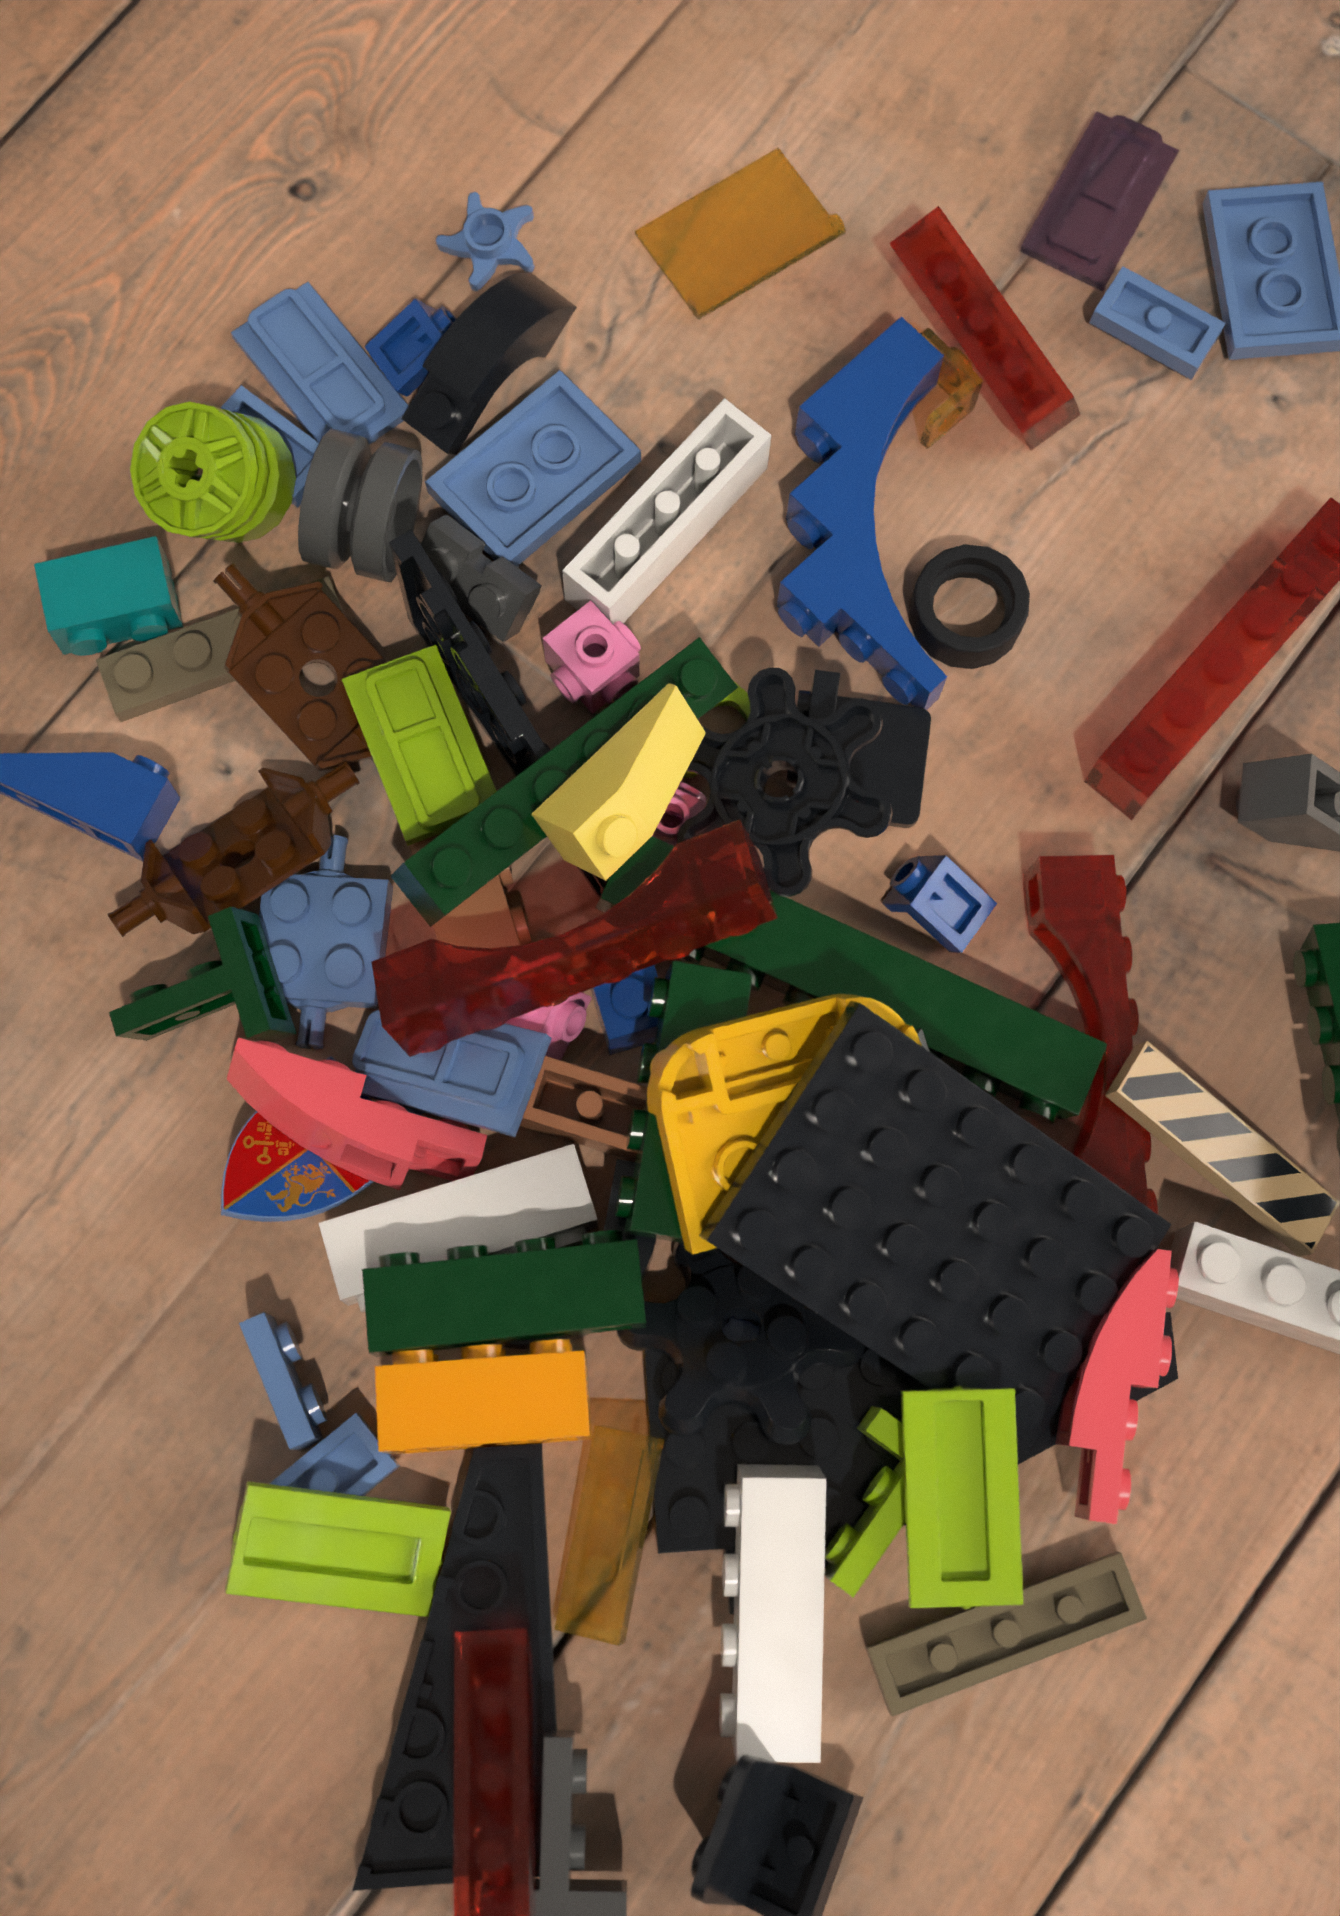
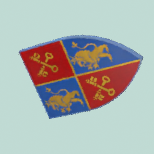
M332 1056L327 1058L328 1060L336 1061ZM361 1095L360 1097L372 1101L370 1097ZM256 1111L241 1129L229 1153L222 1179L220 1195L221 1215L260 1222L303 1219L342 1205L371 1185L373 1181L340 1168L305 1149L271 1125Z

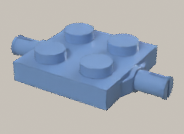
M334 835V839L331 837L332 844L327 852L320 857L318 871L302 875L293 874L261 896L259 911L261 926L286 1003L301 1010L296 1046L305 1049L313 1047L315 1050L324 1048L323 1039L327 1012H334L347 1007L380 1008L393 885L389 880L354 878L345 874L344 865L348 839L339 835Z

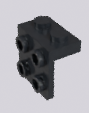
M815 670L811 691L799 690L796 707L806 717L820 719L830 716L844 703L857 698L837 696L840 673ZM872 701L878 706L883 716V726L877 738L853 756L849 770L851 778L857 785L866 789L877 790L886 796L891 804L893 813L889 826L910 828L917 823L920 816L931 715L926 709L920 707ZM787 770L785 786L795 787L798 775L794 771Z
M743 1755L736 1765L728 1769L721 1781L717 1796L720 1810L711 1834L701 1841L693 1857L691 1874L694 1877V1881L691 1887V1897L704 1904L745 1906L763 1916H822L864 1797L793 1764L771 1762L764 1758Z

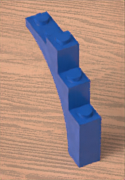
M901 316L799 406L795 430L798 444L811 460L817 463L823 461L824 463L789 494L786 520L788 521V528L795 539L808 549L815 547L816 550L780 582L776 606L779 608L778 613L781 620L789 630L799 637H803L806 634L818 647L837 632L842 647L853 659L860 663L867 661L883 676V685L894 699L901 704L908 705L911 703L914 707L927 710L939 699L947 676L922 649L908 629L893 601L881 567L874 520L876 479L885 454L899 428L919 402L936 386L944 358L941 352Z

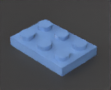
M1323 182L1208 190L1202 205L1222 321L1226 323L1223 329L1229 360L1340 351V272Z
M559 370L427 479L425 483L427 492L457 523L486 544L483 550L494 561L503 556L517 567L641 462V450Z

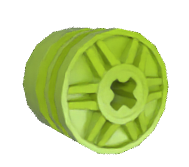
M190 401L165 407L146 422L134 443L130 466L135 497L148 518L167 532L233 543L259 539L278 526L292 504L296 482L292 453L279 432L259 418ZM198 467L203 469L202 475L198 474Z

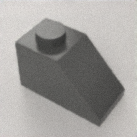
M1312 753L1243 763L1241 787L1236 794L1238 823L1270 842L1340 852L1339 771Z

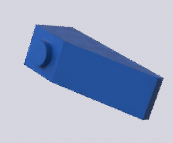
M113 752L0 753V794L142 862L144 860L146 842L152 840L154 844L156 843L181 799L168 779L169 771L153 760L141 755H136L134 760L130 761Z

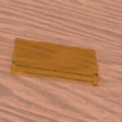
M779 147L635 230V235L694 316L699 320L846 233L845 225L840 216L836 213L829 215Z

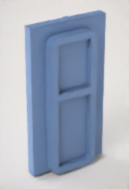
M306 282L296 290L286 289L254 309L249 314L246 323L231 332L234 341L307 433L318 443L332 428L363 436L371 444L403 422L402 417L409 407L408 404L396 392L391 383L309 282Z
M385 994L379 1010L372 1012L366 1021L355 1049L352 1063L356 1068L355 1072L367 1075L361 1094L363 1096L395 1102L403 1107L516 1137L552 1038L545 1033Z

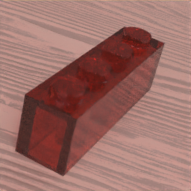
M939 206L889 243L903 269L1030 450L1036 448L1081 415L1073 394Z
M526 1628L455 1632L453 1916H536L532 1651Z

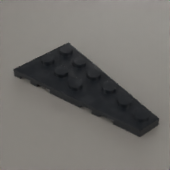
M412 529L389 542L408 620L427 647L436 644L453 686L513 774L518 776L551 749L546 743L542 742L521 707L527 701L520 686L509 671L506 670L500 674L489 656L492 654V649L483 632L473 620L468 622L458 606V600L448 581L441 572L436 570ZM578 867L600 899L608 879H601Z
M542 1443L474 1448L454 1519L448 1549L441 1574L438 1577L423 1639H421L392 1744V1752L376 1802L370 1824V1832L352 1891L485 1881L486 1878L540 1877L544 1736L547 1730H558Z

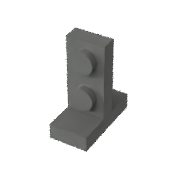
M547 1730L544 1736L540 1879L486 1878L481 1889L480 1916H627V1880L571 1879V1870H585L586 1824H572L573 1794L587 1793L588 1749H574L575 1730Z

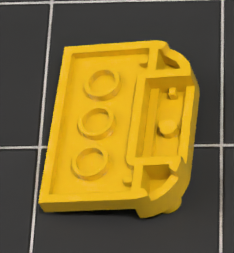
M833 994L698 1028L683 1034L666 1049L658 1052L650 1066L651 1075L647 1089L648 1112L656 1115L685 1250L691 1254H697L717 1248L699 1235L850 1001L863 1004L921 1046L913 1026L905 1024L894 1010L877 1000L850 994Z

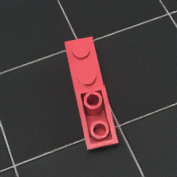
M238 1037L227 1075L228 1082L271 1125L305 1149L362 1178L400 1190L409 1169L449 1181L474 1175L483 1156L487 1135L471 1131L468 1126L451 1119L434 1120L410 1113L403 1106L395 1102L386 1100L373 1102L360 1098L367 1075L351 1071L340 1062L328 1059L317 1061L287 1052L282 1046L270 1041L252 1042Z
M1163 1249L1152 1250L1129 1276L1118 1292V1298L1113 1303L1109 1312L1104 1314L1089 1343L1087 1357L1081 1363L1076 1375L1077 1378L1062 1401L1055 1444L1081 1448L1074 1517L1117 1524L1118 1510H1126L1131 1493V1473L1129 1469L1123 1468L1125 1440H1133L1138 1423V1404L1136 1400L1129 1399L1130 1388H1158L1159 1376H1166L1170 1367L1172 1342L1170 1336L1163 1335L1166 1308L1174 1306L1178 1293V1271L1176 1268H1170L1172 1251Z

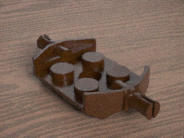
M234 563L225 568V574L221 572L213 582L218 584L239 607L237 614L241 617L224 669L318 771L336 768L343 761H346L348 765L368 759L373 761L342 679L384 664L386 660L322 591L323 585L319 581L264 594L262 591L258 592L235 567ZM321 663L331 669L335 677V686L331 693L316 697L308 694L302 688L299 676L300 671L306 665Z
M343 761L341 765L316 781L311 779L307 783L302 777L263 767L258 772L268 786L267 789L253 798L241 802L234 810L200 832L190 835L177 847L162 855L153 841L149 840L145 845L141 883L144 888L139 890L140 894L107 914L122 937L154 915L160 923L168 920L191 934L203 933L211 929L208 919L209 915L230 906L238 909L243 908L320 858L332 844L328 814L333 811L328 803L353 786L360 784L346 761ZM253 857L249 863L235 869L241 861Z

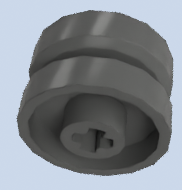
M331 428L322 437L314 453L303 491L298 525V548L302 561L339 569L350 557L356 575L391 583L397 576L389 542L410 529L414 531L419 509L423 471L420 451L384 442L372 455L367 438Z

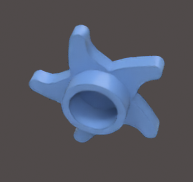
M472 192L468 196L467 219L463 230L452 236L439 235L436 238L438 249L457 257L471 258L474 271L469 278V284L473 291H479L489 281L498 265H516L525 272L531 273L535 268L533 259L516 238L521 227L534 219L533 209L529 205L504 212L493 208H484L481 205L480 195Z

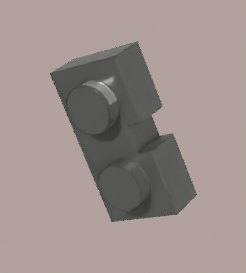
M448 515L431 522L421 546L436 570L441 572L456 595L458 606L462 612L502 642L518 634L539 596L542 585L503 556L493 562L481 553L486 544Z

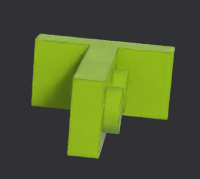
M874 1406L867 1412L857 1429L900 1460L894 1471L888 1466L883 1467L863 1496V1500L869 1504L867 1510L854 1528L845 1523L825 1549V1559L830 1563L824 1570V1576L853 1598L906 1522L902 1423L884 1409Z

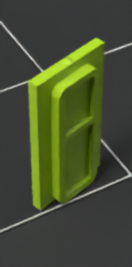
M436 644L342 679L407 846L443 833L497 792Z
M956 1386L945 1389L901 1391L909 1607H961L969 1609L972 1606L1023 1605L1015 1389H980Z
M247 1481L243 1503L239 1509L233 1535L231 1562L225 1592L230 1595L429 1617L439 1568L443 1563L442 1553L451 1510L449 1507Z

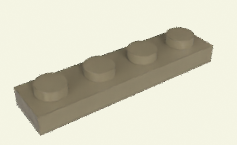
M329 576L313 581H319L323 585L322 591L343 613ZM239 608L96 659L114 712L120 722L235 681L224 669V665L241 617L237 614Z
M1114 1552L1024 1586L1023 1605L972 1606L969 1609H963L865 1646L888 1712L891 1716H895L1146 1620L1147 1617L1122 1553Z

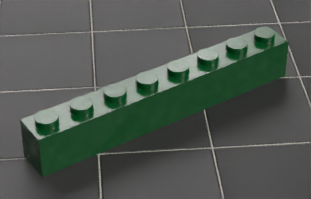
M653 836L609 877L595 907L607 913L604 921L609 926L635 937H640L644 930L667 941L664 949L680 959L700 964L702 957L726 967L725 970L752 974L751 990L759 991L763 984L785 994L782 1002L786 1006L833 994H850L877 1000L894 1010L905 1024L912 1025L914 1029L922 1028L929 1052L993 1098L996 1096L997 1091L1019 1100L1018 1111L1044 1123L1054 1124L1056 1118L1064 1119L1079 1116L1108 1045L796 901L779 896L761 885Z

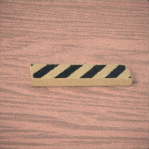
M1145 1041L1135 1045L1105 1096L1298 1256L1313 1254L1340 1201L1151 1043Z

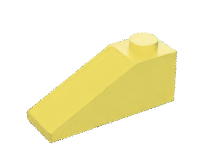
M668 683L532 813L534 819L565 861L601 879L607 880L653 836L706 734L677 686Z

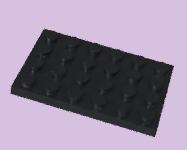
M850 1001L699 1236L930 1389L954 1388L956 1386L980 1389L1014 1388L1017 1446L1029 1454L1077 1378L1078 1369L1087 1357L1091 1338L1104 1314L1108 1313L1113 1303L1118 1298V1292L1129 1276L1152 1250L1157 1249L1172 1224L863 1004Z

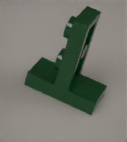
M230 906L209 915V923L221 960L210 961L192 967L186 971L187 980L168 987L166 984H156L144 987L130 994L131 1003L109 1012L116 1037L147 1041L235 1004L247 1039L275 1043L297 1034L258 914Z

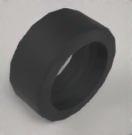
M964 544L943 550L926 563L912 593L909 621L915 639L930 657L950 667L975 669L995 663L1012 650L1029 615L1030 592L1023 573L1008 556L987 546ZM959 577L978 579L990 585L1000 595L1005 605L1004 618L999 628L991 634L982 637L961 636L947 629L937 619L933 610L934 596L939 587L946 581Z

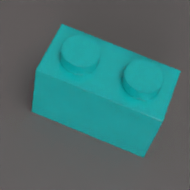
M157 536L34 564L47 630L63 655L70 653L79 656L93 655L105 650L108 644L130 639L146 642L166 635L169 630L183 627L170 563Z

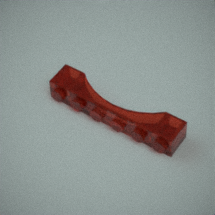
M1331 497L1096 761L1084 782L1131 821L1172 776L1270 660L1339 586L1340 504Z
M740 820L677 843L658 869L628 897L597 918L563 934L530 944L499 948L457 946L429 939L372 961V969L382 1027L409 1057L419 1053L433 1052L444 1047L446 1043L480 1030L500 1027L509 1019L541 1007L561 1004L570 996L599 985L622 981L631 973L666 960L683 958L697 948L729 936H740L749 933L758 925L778 918L760 856Z
M1114 855L1039 856L1024 873L1029 935L1049 955L1070 987L1083 1020L1085 1034L1108 1044L1089 1089L1083 1125L1071 1153L1158 1214L1157 1198L1153 1189H1147L1145 1163H1148L1151 1157L1150 1132L1105 1096L1133 1050L1132 1036L1136 1035L1139 1024L1137 1003L1134 998H1128L1126 974L1130 972L1132 967V945L1128 936H1122L1120 913L1124 911L1126 904L1125 880L1122 875H1116Z

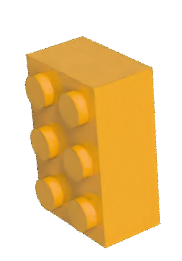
M569 1339L530 1342V1355L506 1356V1350L502 1349V1345L498 1344L461 1347V1360L439 1361V1354H433V1350L393 1352L392 1365L375 1366L378 1452L398 1455L482 1447L592 1440L588 1367L584 1350L572 1351V1344H570Z

